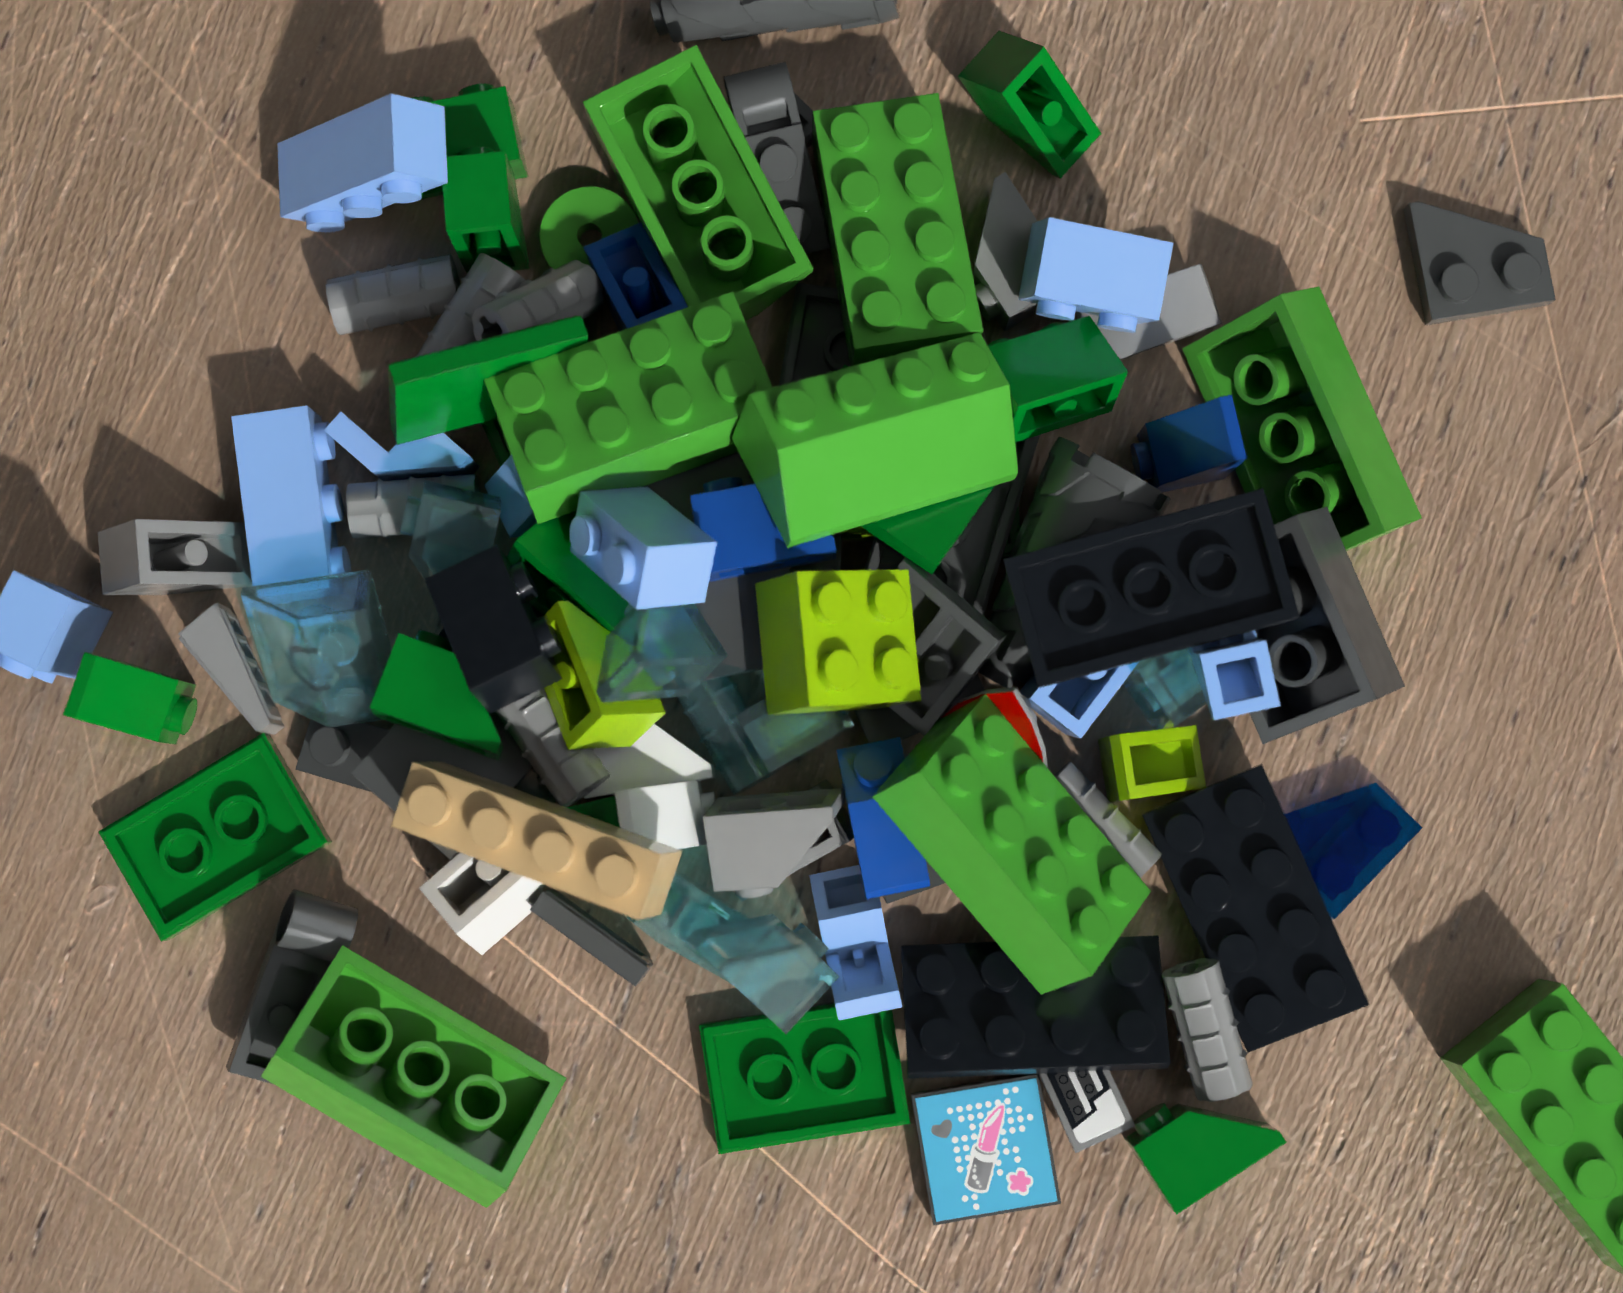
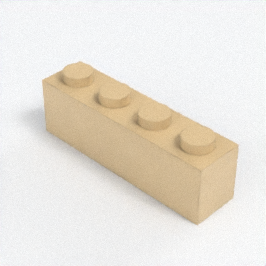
M412 762L391 825L399 830L637 920L661 915L682 854V850L444 762Z

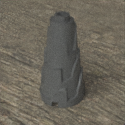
M650 0L651 13L659 36L670 34L674 43L720 37L721 41L724 42L786 30L789 33L841 25L842 30L882 24L900 18L896 6L898 4L897 0Z
M1058 437L1048 453L1049 456L1039 476L1032 503L1018 532L1009 558L1162 516L1171 499L1169 496L1161 494L1160 490L1102 456L1093 452L1089 457L1078 451L1080 445L1063 437ZM1005 572L991 609L993 613L989 621L1007 636L983 665L979 673L1005 688H1011L1015 680L1025 684L1034 671L1008 575Z

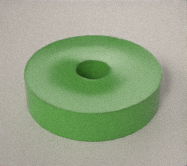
M594 186L575 188L559 196L547 209L540 227L541 249L550 268L556 269L573 260H578L590 266L583 248L584 246L580 244V238L584 232L597 230L602 234L603 239L638 224V221L630 205L618 194L608 189Z

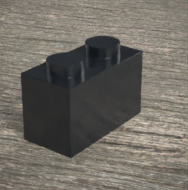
M496 544L424 579L468 689L490 714L562 679L553 657L563 651L561 644L548 618L545 615L538 619L536 618L530 601L539 597V593L528 569L522 561L512 565Z

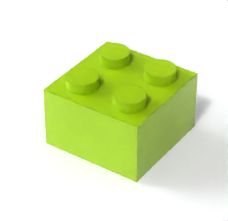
M908 569L796 571L755 583L767 715L879 709L921 701Z

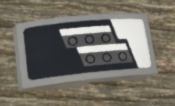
M1110 1070L1039 1074L1075 1153L1135 1127Z

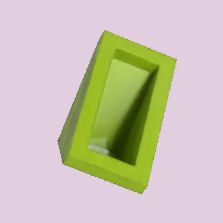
M1197 725L1124 733L1098 739L1106 795L1110 802L1206 787Z

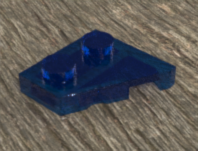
M1369 783L1343 792L1340 795L1285 813L1333 920L1422 829L1377 783Z

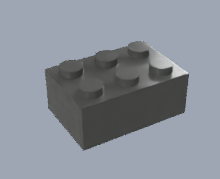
M1327 507L1295 515L1274 525L1300 618L1256 630L1257 638L1264 639L1267 642L1280 702L1278 707L1250 712L1262 744L1362 706L1405 687Z

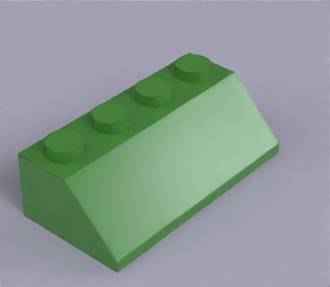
M697 45L583 101L589 125L639 222L645 228L688 307L733 291L744 319L747 321L760 314L813 272L811 262Z
M1319 286L1280 294L1182 348L1205 402L1232 395L1247 459L1235 471L1245 493L1264 488L1274 525L1295 515L1327 507L1346 551H1349L1422 519Z
M980 332L751 393L748 395L732 436V440L787 548L1012 481L1018 474L1010 385Z
M343 945L261 1075L267 1081L485 1208L489 1207L507 1191L567 1079Z

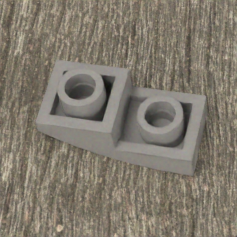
M1197 264L1167 275L1159 321L1137 324L1135 333L1098 328L1119 359L1123 360L1152 348L1164 346L1222 324L1203 266L1202 264ZM1076 311L1078 319L1090 315L1097 325L1099 316Z

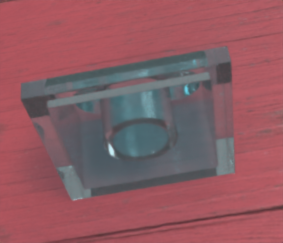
M371 569L242 588L241 598L270 694L275 703L329 728L384 720L375 717L369 707L392 648Z

